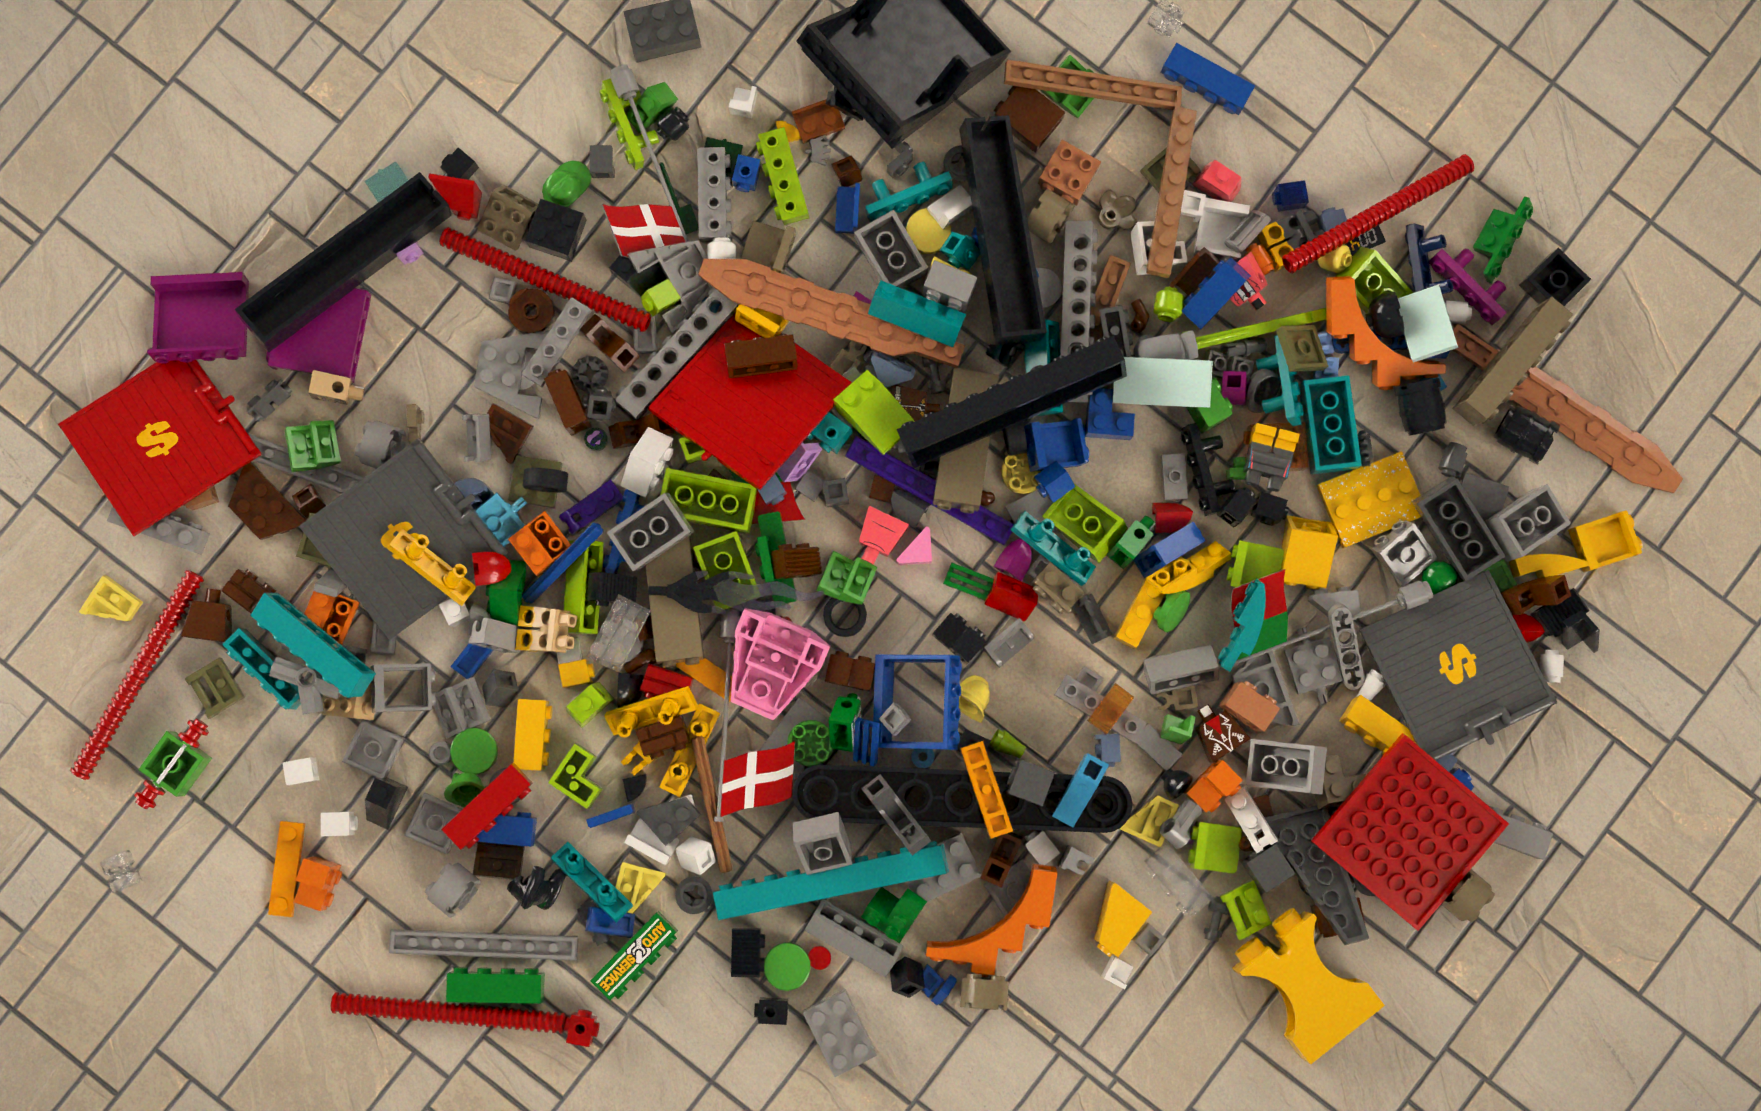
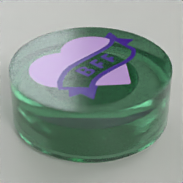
M594 427L586 432L584 441L589 449L600 451L606 447L608 436L601 428Z

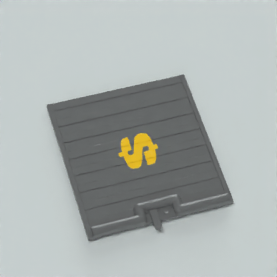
M420 438L416 439L299 526L389 640L449 597L387 549V546L401 529L414 538L420 534L427 536L429 544L426 548L452 568L456 564L464 565L467 569L464 577L469 581L474 579L472 553L496 552L504 556L508 554L504 546L471 506L470 503L475 500V496L470 494L466 498Z
M1489 570L1433 595V598L1429 599V602L1409 610L1405 608L1359 630L1416 744L1434 760H1438L1482 738H1485L1487 744L1492 745L1494 744V739L1491 734L1557 704Z

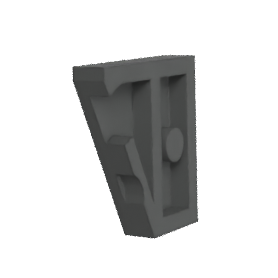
M687 797L640 809L636 812L665 846L670 844L701 815Z

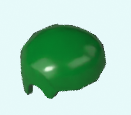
M1434 561L1423 570L1422 582L1427 581L1433 595L1456 585L1457 573L1451 564L1445 561Z

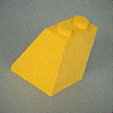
M1287 515L1281 547L1284 551L1281 570L1286 569L1284 584L1290 586L1303 584L1310 589L1327 587L1338 538L1332 522Z
M1110 880L1106 884L1094 939L1098 942L1096 947L1106 955L1111 957L1114 954L1119 957L1151 915L1152 911Z

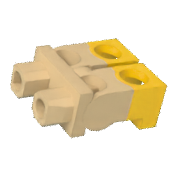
M520 605L518 626L540 628V630L517 629L515 650L566 653V650L574 648L575 640L573 637L568 636V627H575L577 616L565 610ZM528 611H531L530 623H527L525 618ZM526 634H529L528 644L525 646L523 638Z

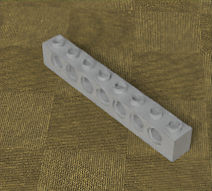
M1093 221L1065 222L1060 356L1070 355L1079 347H1088L1094 344V337H1090V329H1095V315H1091V307L1096 306V293H1092V286H1096L1097 275L1092 270L1093 264H1097V250H1093V243H1098V229H1094ZM1081 243L1087 245V247L1082 250L1076 248V246ZM1078 265L1086 266L1083 271L1075 270V267ZM1078 286H1083L1086 288L1081 293H1077L1074 291V289ZM1076 308H1083L1085 310L1079 315L1073 313ZM1077 329L1084 331L1081 336H1074L1072 334ZM1093 391L1069 402H1088V395H1092Z
M712 287L707 294L709 297L704 302L700 301L693 308L692 312L694 313L689 319L684 318L677 326L679 330L673 336L669 335L663 341L661 350L658 353L656 351L653 352L646 361L648 364L643 369L639 368L632 375L631 383L628 386H622L616 393L617 398L615 399L617 404L635 420L640 419L649 410L648 407L733 316L740 305L739 303L729 300ZM713 304L723 306L722 310L718 313L711 312L710 308ZM700 320L707 322V326L703 330L695 328V324ZM684 337L692 339L691 344L687 347L680 345V341ZM668 354H675L677 356L676 361L671 364L665 362V357ZM658 370L661 372V377L655 381L649 379L650 373ZM643 387L646 389L643 397L634 396L637 388Z

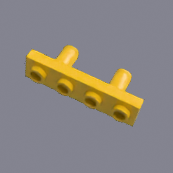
M401 529L387 546V549L462 606L477 587L464 577L467 573L466 567L462 564H456L452 568L426 548L429 544L427 536L420 534L414 538Z
M689 686L608 711L604 717L614 736L619 734L621 737H628L632 730L656 722H661L665 725L670 724L673 717L695 711L698 704Z
M699 703L687 728L690 740L697 736H703L706 745L721 713ZM692 742L686 744V749L675 753L659 788L678 797L682 796L696 766Z

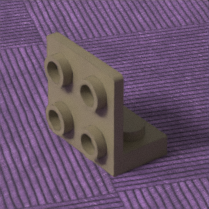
M502 185L492 191L478 230L516 251L520 247L530 220L534 218L538 203L506 185Z
M753 221L740 259L756 262L770 267L773 271L784 274L796 237V229L786 226V229L783 230Z
M1051 562L1031 582L1035 585L1033 590L1042 598L1047 596L1052 601L1050 606L1061 614L1063 612L1070 613L1072 611L1071 607L1084 594L1076 584Z

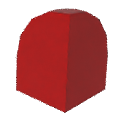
M1152 503V514H1156L1155 533H1171L1182 529L1191 520L1193 511L1189 507L1177 503Z
M496 552L472 553L475 586L498 583L507 578L511 573V564L504 555Z
M1524 613L1512 615L1527 643L1541 637L1545 632L1542 625L1535 618Z

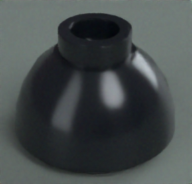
M1168 769L1161 777L1164 781V791L1170 800H1174L1182 795L1192 783L1193 776L1185 771Z

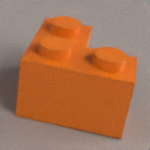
M1216 760L1187 788L1184 794L1192 802L1198 804L1202 808L1201 811L1203 813L1208 811L1212 813L1221 804L1219 800L1222 797L1229 795L1232 797L1240 790L1241 786L1239 784L1243 780L1223 760Z
M316 856L303 858L295 880L300 882L294 903L318 911H323L330 907L334 899V894L332 893L334 885L339 883L342 876V871H340L341 865Z

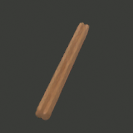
M697 736L691 739L719 870L721 873L732 871L731 859L723 823L714 822V817H717L718 800L703 736Z

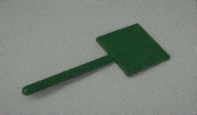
M660 162L662 174L685 233L689 234L699 230L691 204L683 207L679 206L664 163Z

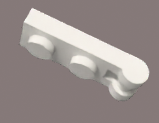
M1245 787L1240 788L1232 797L1228 796L1224 799L1256 853H1261L1264 851L1265 846L1268 844L1273 845L1278 841ZM1263 831L1265 836L1258 839L1256 835Z

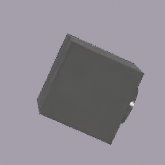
M1018 760L1017 766L1013 767L1007 782L1009 785L1007 794L1043 806L1055 772L1023 760Z
M1268 844L1264 847V851L1259 854L1253 850L1248 854L1247 858L1241 861L1259 891L1264 893L1269 892L1295 874L1276 844Z

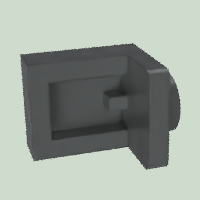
M905 141L894 147L900 154L887 165V173L892 178L897 174L899 176L904 174L909 168L908 164L913 161V150Z

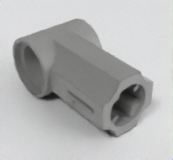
M1185 799L1173 818L1167 819L1161 825L1160 834L1176 849L1182 848L1189 841L1191 836L1189 831L1201 815L1202 808L1191 800Z

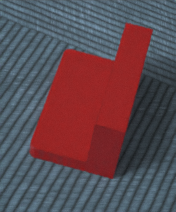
M997 572L994 577L992 590L985 600V605L1026 621L1038 603V594L1033 590V586Z

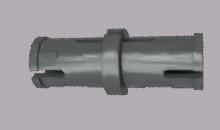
M1244 338L1238 342L1223 343L1221 345V353L1227 352L1222 354L1224 358L1238 355L1247 357L1252 353H1264L1267 349V343L1260 344L1266 341L1264 338L1254 340Z

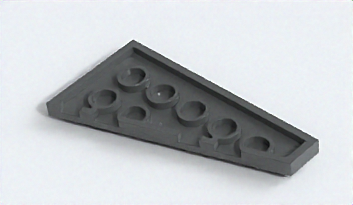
M1316 805L1265 817V820L1278 839L1274 844L1278 846L1295 872L1296 877L1343 944L1349 945L1368 940L1369 935L1348 872L1311 841L1330 819L1327 808L1318 810Z

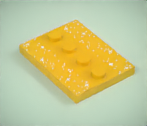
M1402 451L1373 462L1371 466L1360 467L1316 485L1342 548L1391 530L1392 526L1398 521L1407 520L1411 522L1421 518L1411 502L1421 495Z

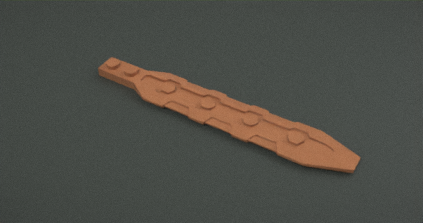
M704 259L698 276L733 302L753 309L759 308L782 316L785 320L796 324L802 323L826 331L828 335L840 339L846 338L869 346L872 350L892 357L916 354L958 368L965 345L955 342L954 347H950L869 315L868 311L871 304L859 301L857 297L830 291L816 286L808 280L796 279L771 270L770 267L747 259Z
M1459 324L1454 326L1453 331L1458 348L1453 349V351L1483 372L1500 349L1493 348ZM1536 366L1534 368L1531 367L1526 372L1527 378L1519 386L1516 385L1511 390L1514 393L1509 401L1513 400L1520 406L1537 412L1538 415L1548 421L1552 420L1560 424L1558 431L1573 440V444L1585 452L1589 451L1630 482L1669 493H1674L1682 482L1683 478L1655 443L1637 431L1633 432L1612 418L1610 413L1599 406H1594L1576 394L1571 387L1562 381L1555 380Z

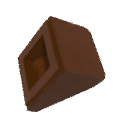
M852 155L831 164L841 187H849L862 181L860 169Z
M309 484L292 496L299 511L307 519L310 513L316 514L326 506L312 484Z

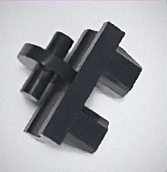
M834 86V90L828 92L826 104L857 121H863V117Z
M1022 343L990 344L986 350V355L1002 366L1009 367L1011 358L1015 357L1017 350L1024 351L1025 345Z

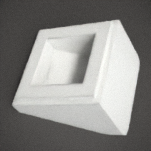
M579 638L574 639L573 649L566 650V653L557 652L558 664L583 660Z

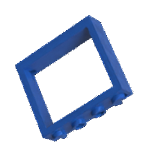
M875 654L873 722L880 723L878 748L958 750L960 742L958 721L961 717L959 709V697L961 696L960 673L962 671L960 656ZM894 663H945L943 742L892 741V734L879 718L893 703Z

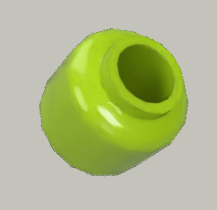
M1165 287L1164 290L1158 291L1155 295L1153 312L1158 316L1157 318L1164 322H1174L1177 318H1180L1185 301L1183 294L1178 292V289L1175 287Z

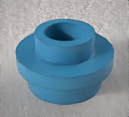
M914 749L911 754L912 762L919 768L929 767L935 757L932 749ZM921 752L927 754L925 761L919 760L918 756Z

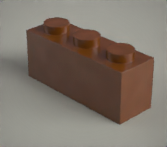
M779 334L769 338L756 337L753 340H733L730 343H724L729 378L797 370V355L793 334Z

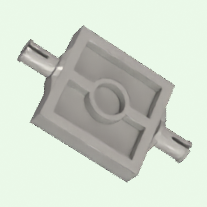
M1306 627L1297 629L1299 636L1308 633ZM1308 637L1300 640L1301 643L1297 646L1284 650L1297 694L1317 691L1320 704L1328 703L1330 701L1326 688L1331 684L1343 681L1330 638L1310 640Z

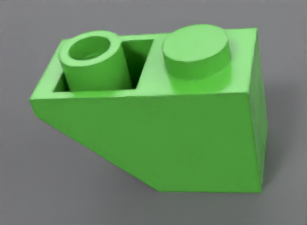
M666 82L647 87L635 103L645 130L654 124L656 119L668 107H673L678 100ZM631 108L626 116L638 133H641Z

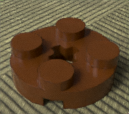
M536 288L521 289L510 299L509 319L519 331L527 334L541 332L552 323L555 310L551 299L544 291ZM528 306L531 308L537 307L534 316H526L528 312L526 308Z

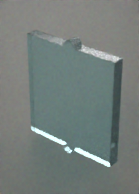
M395 161L383 170L379 169L378 173L364 182L376 200L380 202L407 182L408 179Z

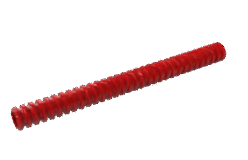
M1463 154L1454 161H1450L1443 167L1415 181V183H1411L1409 186L1395 192L1392 196H1388L1386 199L1381 200V202L1372 205L1369 209L1367 208L1363 212L1358 213V215L1347 219L1346 222L1344 221L1340 225L1335 226V228L1324 232L1323 235L1321 234L1317 238H1313L1306 244L1301 245L1300 248L1297 247L1294 251L1283 255L1282 262L1285 269L1292 274L1295 273L1297 270L1302 269V267H1306L1308 263L1311 264L1314 260H1318L1320 257L1329 254L1332 250H1336L1337 246L1341 247L1343 244L1352 241L1355 237H1359L1360 234H1364L1366 231L1382 224L1383 221H1387L1389 218L1405 211L1406 208H1410L1412 205L1417 204V202H1421L1435 192L1437 193L1440 189H1444L1451 183L1467 176L1468 173H1472L1475 169L1473 160L1468 155Z
M450 227L445 228L441 233L439 242L442 247L446 246L447 249H452L454 252L459 251V254H465L468 258L472 257V260L478 259L479 263L485 262L486 266L491 265L493 269L497 268L500 272L504 270L505 274L510 273L512 277L517 276V279H523L526 283L529 281L531 285L536 284V287H543V290H549L552 294L555 292L556 296L562 295L563 299L568 298L570 300L572 297L583 305L588 306L591 310L594 309L596 313L601 312L603 316L613 317L614 321L620 320L621 324L627 323L628 327L633 326L635 330L639 328L640 332L646 331L650 324V313L644 314L643 310L638 311V308H631L629 304L626 306L625 302L619 303L618 299L612 300L611 296L606 297L604 293L600 295L599 291L593 292L592 288L586 289L585 285L580 286L578 282L574 284L571 279L567 281L566 277L561 278L559 274L554 275V272H548L545 268L541 269V266L535 267L534 263L528 264L527 260L522 261L520 257L516 259L515 255L509 256L508 252L503 253L501 249L496 250L494 246L490 248L489 244L484 245L482 241L477 242V239H471L468 235L464 236V233L458 234L457 230L452 231Z
M185 570V577H181L182 582L177 584L178 589H174V596H170L171 601L166 603L167 608H163V615H159L160 620L155 622L156 627H152V634H148L149 639L144 641L145 646H141V653H137L138 658L133 660L134 665H130V672H126L127 677L122 679L123 684H119V691H115L114 694L116 696L111 698V704L108 703V710H104L103 713L105 715L100 717L101 722L96 724L97 729H93L92 732L94 734L89 736L90 741L85 743L86 748H82V754L77 757L79 760L74 762L75 767H71L70 771L76 777L83 780L90 779L89 774L94 772L93 767H97V760H101L100 755L105 753L104 748H108V741H112L113 738L111 736L116 734L115 729L120 727L119 722H123V715H127L126 710L131 708L130 703H134V696H138L137 691L142 689L141 684H145V677H149L148 672L153 670L152 665H156V658H160L159 653L164 651V645L167 646V639H171L170 634L175 632V626L178 627V620H182L181 615L186 613V607L189 608V601H193L192 596L197 594V588L200 589V582H204L202 576L190 570Z
M335 992L331 999V1011L333 1014L337 1012L344 1014L346 1012L347 1015L354 1013L355 1016H358L360 1013L362 1016L368 1014L369 1017L376 1015L377 1018L382 1015L384 1018L390 1016L391 1019L398 1017L401 1020L404 1017L406 1020L412 1018L413 1021L420 1019L422 1022L426 1019L427 1022L434 1020L435 1023L442 1021L444 1024L449 1021V1024L456 1022L457 1025L464 1023L466 1026L471 1023V1026L478 1024L479 1027L483 1025L490 1027L493 1025V1028L500 1026L501 1029L508 1027V1029L515 1027V1030L522 1028L523 1031L527 1029L534 1031V1029H537V1032L544 1030L545 1033L549 1031L556 1033V1031H559V1034H563L567 1019L566 1014L563 1012L559 1015L558 1012L551 1014L550 1011L544 1013L541 1010L537 1013L536 1010L529 1012V1009H525V1011L517 1009L515 1011L514 1008L507 1010V1007H503V1009L496 1007L493 1009L492 1006L485 1008V1005L481 1007L474 1005L471 1007L470 1004L464 1006L463 1003L456 1005V1003L449 1005L448 1002L442 1004L441 1001L437 1003L430 1001L427 1003L426 1000L420 1002L419 999L415 1001L408 999L405 1001L404 998L398 1000L396 997L393 999L386 997L383 999V996L376 998L374 995L370 998L368 995L361 997V994L354 996L352 993L347 996L346 993L340 995L339 992Z

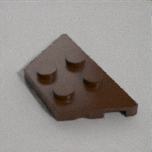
M252 462L243 466L228 507L260 540L270 538L276 534L289 532V530L298 528L306 521L298 510Z

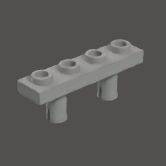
M571 297L522 372V375L543 387L545 384L544 378L548 377L549 372L555 370L560 359L575 336L580 332V328L592 310Z
M1068 675L1064 677L1054 696L1132 743H1136L1147 722Z

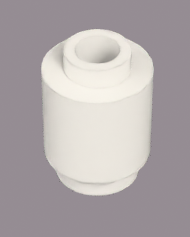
M1445 300L1451 324L1465 325L1467 320H1471L1472 307H1468V302Z
M1545 650V654H1540L1539 668L1547 683H1561V678H1563L1564 655H1559V650Z

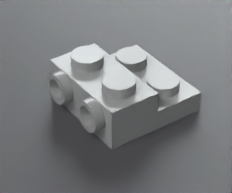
M1407 520L1396 522L1392 526L1393 531L1387 536L1383 535L1377 538L1374 542L1376 546L1371 549L1383 567L1388 568L1398 584L1403 587L1438 558L1416 525Z

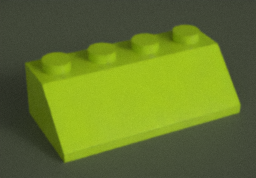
M666 468L660 496L664 493H669L688 522L750 534L757 491L755 487L751 484Z

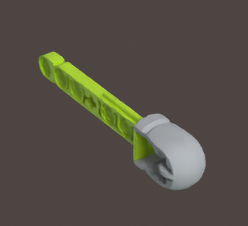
M1326 308L1195 337L1193 330L1156 337L1144 335L1136 341L1134 355L1139 358L1194 359L1198 358V349L1274 332L1281 326H1299L1326 320Z

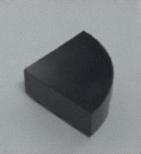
M646 774L623 779L627 802L636 799L642 794L647 782Z

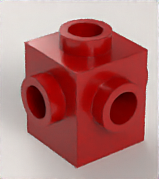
M578 1009V1012L571 1014V1018L567 1017L564 1031L568 1032L566 1043L585 1047L592 1045L593 1037L598 1036L600 1023L596 1022L597 1016L592 1015V1011ZM580 1024L585 1027V1030L580 1028Z

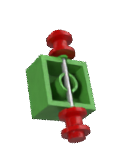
M197 718L195 721L189 719L187 722L189 729L186 733L180 732L178 734L175 731H166L138 769L153 780L152 782L145 779L143 783L146 788L143 792L135 793L134 796L137 799L135 802L144 809L149 807L155 808L156 803L154 800L158 795L163 796L166 793L164 789L176 797L187 794L212 759V757L199 749L198 739L201 735L207 736L209 734V731L206 729L208 727L206 723Z

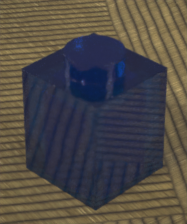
M1305 180L1277 185L1274 192H1272L1273 205H1277L1278 212L1306 207L1309 200Z

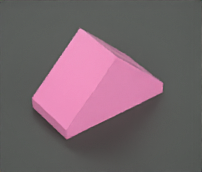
M926 526L896 559L898 565L932 563L929 527Z

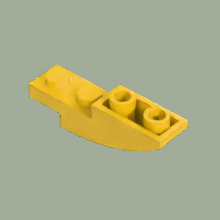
M1214 541L1187 559L1180 556L1148 576L1146 581L1162 594L1177 593L1191 589L1214 577V570L1231 560V552L1217 541Z

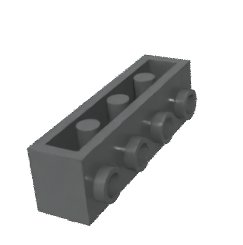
M1122 305L1099 309L1103 337L1109 338L1114 336L1123 357H1135L1130 352V346L1133 345L1132 334L1127 332L1126 323H1129L1127 309L1123 310Z

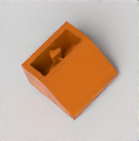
M546 511L542 512L508 538L537 577H540L571 546L570 542Z
M313 591L304 615L343 645L360 602L341 594L337 597H332Z

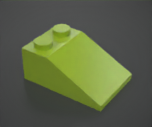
M1360 247L1353 255L1350 266L1335 276H1350L1355 279L1357 301L1359 307L1366 314L1369 313V305L1372 300L1378 295L1395 292L1397 298H1401L1413 293L1376 250Z
M868 370L833 399L837 412L882 455L887 453L901 440L897 429L901 428L906 422H915L887 388Z
M1074 484L1075 487L1052 503L1042 517L1052 520L1055 525L1054 527L1078 548H1087L1090 551V557L1100 563L1128 527L1121 517Z
M737 531L693 547L705 580L717 574L729 572L730 579L724 580L710 588H714L719 602L713 600L717 612L761 596Z

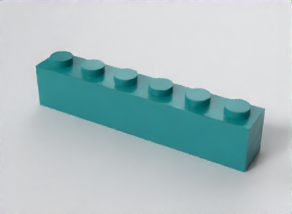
M264 593L250 615L257 621L259 627L271 632L276 641L289 647V651L293 655L301 657L306 662L307 667L318 671L322 675V679L336 686L339 689L338 692L344 697H362L376 675L373 670L279 593Z

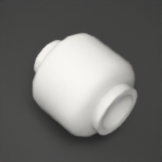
M713 238V242L707 245L708 259H736V245L730 242L729 238Z

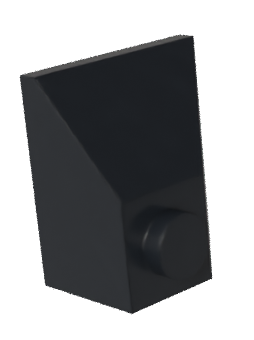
M621 254L609 267L611 273L639 297L648 289L667 279L659 262L637 273L630 259L622 257Z

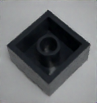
M540 199L525 242L529 248L572 262L587 219L582 212Z
M1558 247L1519 286L1538 304L1553 297L1565 306L1591 278Z

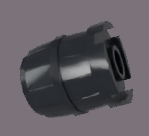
M1439 378L1410 383L1402 387H1394L1395 396H1398L1399 415L1402 419L1404 430L1408 432L1409 436L1445 428L1444 424L1447 423L1445 403L1439 388L1441 387Z
M1511 405L1498 426L1494 438L1497 439L1498 443L1510 449L1511 452L1527 457L1529 461L1538 465L1554 440L1552 435L1554 432L1558 433L1560 424L1552 420L1548 421L1535 411H1530L1518 405L1516 407Z

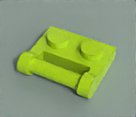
M1254 880L1248 881L1220 895L1222 902L1226 903L1237 929L1236 935L1238 940L1247 938L1251 934L1272 924ZM1234 898H1235V900H1236V902H1237V905H1238V907H1239V909H1240V912H1241V914H1242V917H1241V915H1240V913H1239V910H1238V908H1237V906H1236V903H1235V901H1234Z

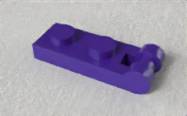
M610 479L573 507L560 514L559 518L568 525L570 534L575 535L623 500V495ZM577 513L582 517V520L576 522L573 518Z

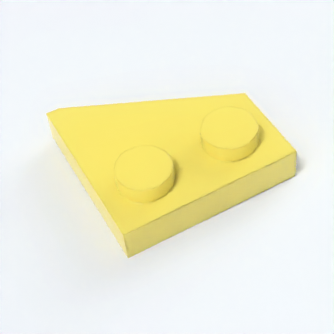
M105 575L101 577L79 610V613L131 621L143 601Z

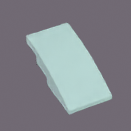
M1124 357L1127 377L1114 382L1113 403L1210 407L1213 361Z

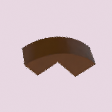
M596 314L580 328V331L624 373L640 357L624 339L618 336Z
M652 413L638 420L617 422L608 427L613 449L635 446L648 427L667 436L675 434L676 431Z
M1565 575L1538 578L1516 585L1501 593L1512 615H1521L1535 605H1558L1571 597Z
M1012 832L998 836L980 878L1002 888L1023 837Z

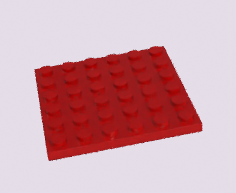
M1402 733L1311 841L1413 928L1419 931L1506 829L1509 823L1408 736Z

